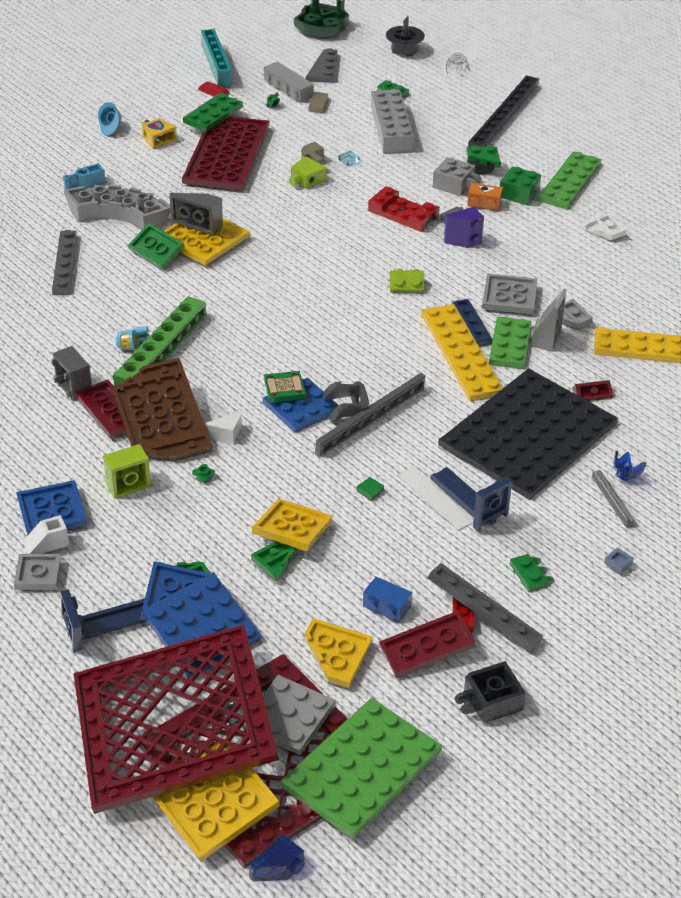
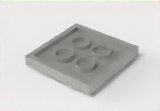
M487 273L482 309L534 315L538 279Z
M277 675L263 694L275 744L298 755L303 753L336 706L334 699L280 675ZM244 723L242 728L247 731L246 723Z

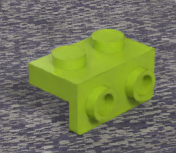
M402 269L390 270V292H424V271L419 269H411L410 271Z

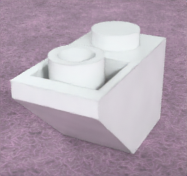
M61 515L40 521L25 538L23 543L28 554H43L69 546L67 528Z

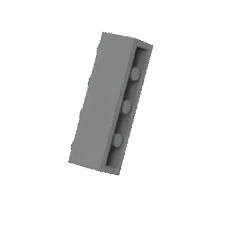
M279 62L264 67L265 81L300 103L312 98L314 84Z

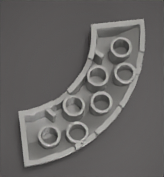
M94 185V188L84 189V186L64 190L71 213L78 222L93 219H114L128 222L142 230L148 223L159 228L170 214V205L162 198L157 199L153 197L152 193L141 192V189L133 187L123 189L120 185H109V187Z

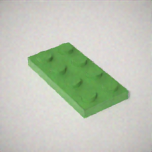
M497 316L489 365L524 369L532 321Z

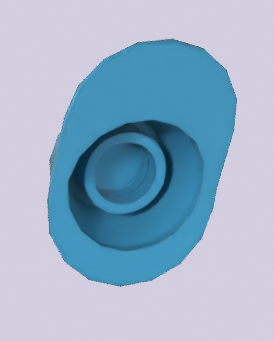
M112 102L104 103L98 111V120L102 134L106 136L113 134L122 120L120 111L117 110Z

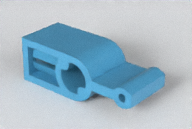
M97 163L76 170V173L64 175V190L81 186L87 189L94 187V185L106 183L105 170Z

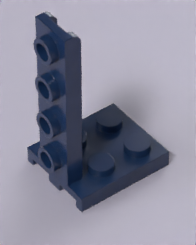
M448 467L430 475V479L474 517L473 528L477 532L481 531V526L487 523L489 525L494 524L496 518L502 515L504 517L508 516L512 480L505 477L476 492Z
M69 589L60 591L61 616L64 619L73 652L82 650L83 639L146 622V620L140 619L145 598L82 616L77 613L78 603L75 596L71 597Z

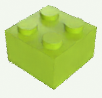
M140 444L103 455L105 482L114 499L151 487L149 458Z

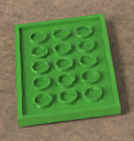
M371 697L281 780V787L350 838L354 839L442 752L443 745Z

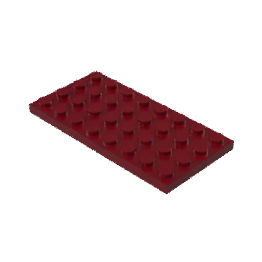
M230 116L208 132L203 131L183 174L182 184L243 191L270 127V120Z

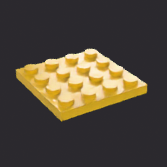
M224 218L223 226L213 236L177 223L164 230V232L184 243L185 247L179 253L205 266L250 237V231Z
M217 743L209 749L216 751L221 743ZM226 746V748H225L223 751L228 750V749H232V748ZM203 753L201 757L208 756L209 754ZM252 768L151 797L200 862L280 806L279 800Z

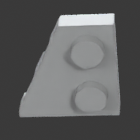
M574 298L565 302L562 324L580 329L593 323V317Z

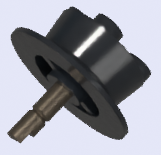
M408 16L403 20V26L390 28L386 32V38L391 42L392 53L405 54V56L410 57L418 51V44L424 40L425 34L419 28L408 26Z

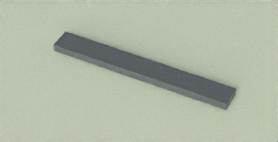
M419 373L317 439L315 454L319 457L422 391L426 376L423 373Z

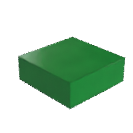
M368 477L357 486V492L369 500H373L384 491V485L371 477Z

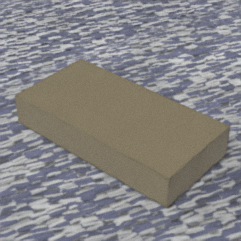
M314 92L308 111L323 113L328 100V93Z

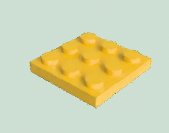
M278 498L253 525L252 533L262 538L280 542V544L295 547L298 550L308 551L332 523L333 516Z

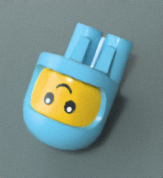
M134 327L132 330L119 332L115 338L116 346L123 351L136 350L138 343L144 342L150 336L148 334L149 327Z

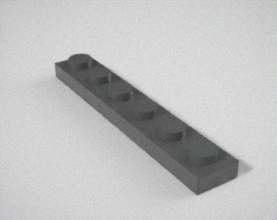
M77 230L60 231L52 295H70Z
M442 563L429 573L427 579L529 652L541 642L543 638L541 633Z

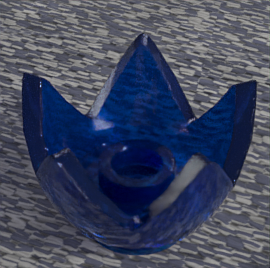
M616 450L613 459V468L616 471L615 476L627 482L630 479L639 477L643 473L647 462L643 461L632 467L630 453L627 452L618 459L619 451Z

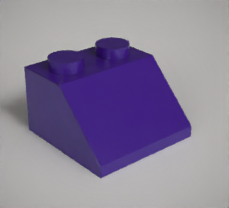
M474 206L446 214L444 243L466 248L482 244L484 216Z

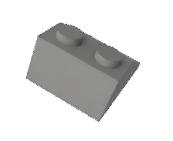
M563 289L542 313L541 318L536 320L535 329H532L530 334L532 347L548 351L553 350L562 330L567 289Z

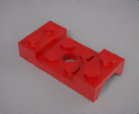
M385 186L368 200L369 212L420 232L424 231L427 221L431 217L439 218V206L430 202H425L423 205L399 197V191L391 187Z

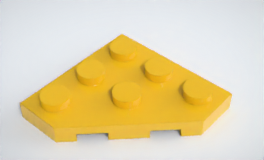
M315 618L312 619L305 631V640L328 682L349 689L373 642V636Z

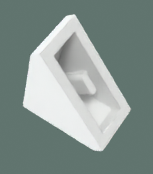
M239 411L206 422V430L210 440L234 444L242 429V413Z

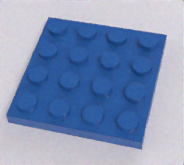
M214 572L142 610L143 617L165 647L240 625H245L250 646L260 641L262 637ZM215 655L212 660L220 662L224 655ZM197 660L191 666L198 669L203 662ZM208 664L203 671H206L213 666ZM186 670L184 674L189 679L193 672Z

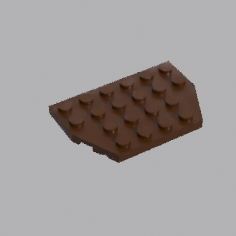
M180 358L143 366L133 377H128L122 384L112 389L131 447L140 444L147 456L170 460H179L213 451L212 443Z

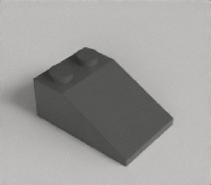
M171 192L169 194L171 222L212 236L223 226L222 198L203 193Z

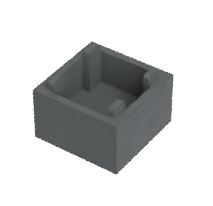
M73 346L52 353L53 359H51V363L55 371L54 382L65 391L68 398L70 397L72 401L77 400L75 392L92 386L90 365Z

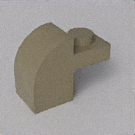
M316 142L309 143L302 147L301 159L306 156L323 165L324 148Z

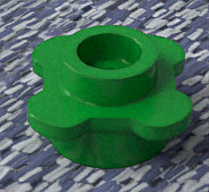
M278 92L267 97V107L271 106L274 108L279 104Z
M201 464L198 469L192 470V475L196 476L197 481L206 483L215 475V470L210 469L207 464Z

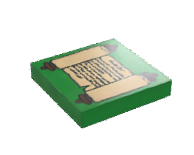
M300 371L264 374V383L269 403L306 399Z

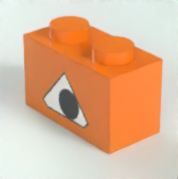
M471 183L467 206L499 211L503 187Z

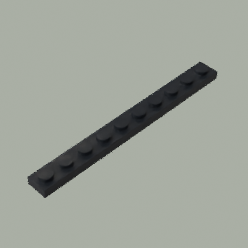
M526 75L469 140L468 147H486L537 87L539 78Z

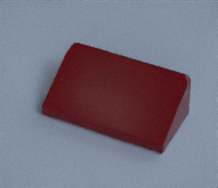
M610 380L579 383L572 387L573 393L587 401L614 397Z

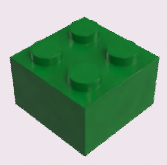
M512 166L500 181V187H503L502 198L528 206L540 191L542 174Z

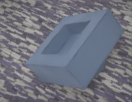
M617 547L605 557L604 564L621 574L633 564L634 558Z

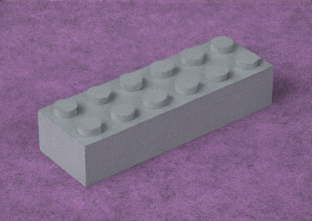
M397 89L371 91V110L383 154L413 152L414 135L401 91Z

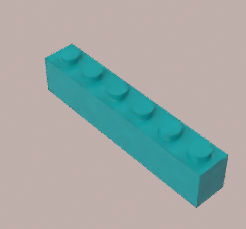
M215 29L201 30V46L217 85L221 87L232 85V69Z

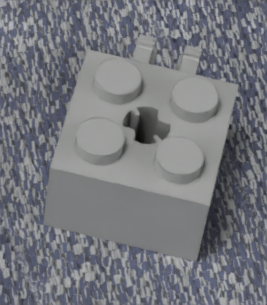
M446 157L433 172L432 188L460 195L466 187L470 188L471 183L480 184L482 178L480 175L475 174V165Z

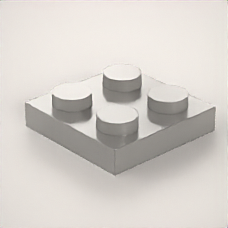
M19 554L14 589L57 590L62 560L61 554Z

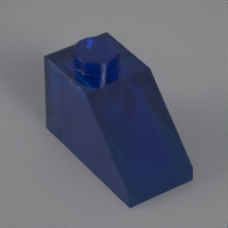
M282 834L249 864V879L252 881L288 880L303 869L305 865L304 850Z

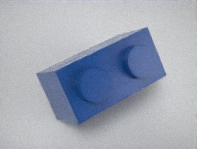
M375 576L363 592V607L400 623L412 607L413 592Z

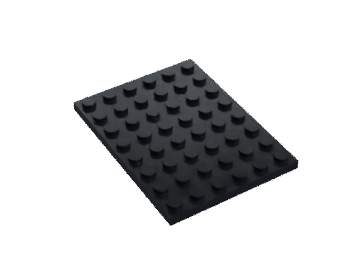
M528 368L442 436L438 441V445L497 481L505 477L512 480V490L531 500L618 424L619 418Z

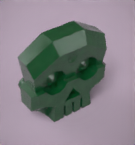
M311 0V4L305 5L301 13L294 18V26L303 34L321 38L340 36V33L349 25V14L345 10V0H336V6L319 3V0Z

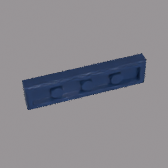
M469 299L452 301V304L457 308L478 346L492 345L493 339Z

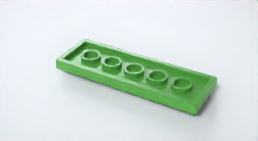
M573 151L539 194L538 201L568 209L599 168L602 159Z

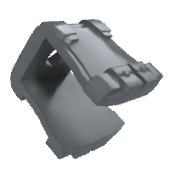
M340 381L334 382L324 391V401L351 397L352 403H342L337 406L329 416L330 422H337L344 417H353L369 406L366 388L360 381H355L354 384H341Z

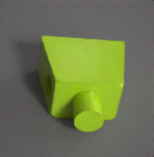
M306 156L291 167L289 183L292 186L298 184L304 188H310L327 181V167Z

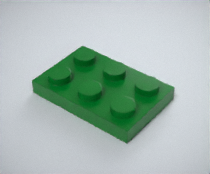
M148 223L127 247L132 252L164 270L185 245L182 241Z

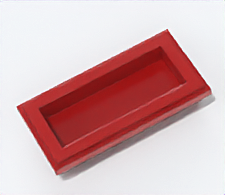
M206 81L198 88L199 91L211 96H216L219 93L225 95L230 93L226 88Z

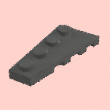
M332 48L323 49L306 75V80L309 82L334 83L338 50Z

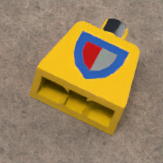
M161 118L152 121L145 120L142 124L143 139L152 149L177 140L176 126Z

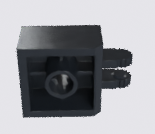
M504 661L468 673L465 676L464 691L458 693L454 700L459 705L464 703L460 708L463 714L477 712L484 724L523 711L526 692L507 662Z

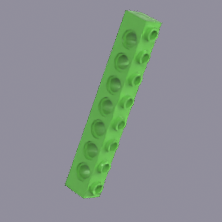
M189 296L180 302L179 306L162 321L161 325L152 332L147 340H144L130 358L114 372V386L122 384L128 377H133L143 366L165 361L206 317V302Z

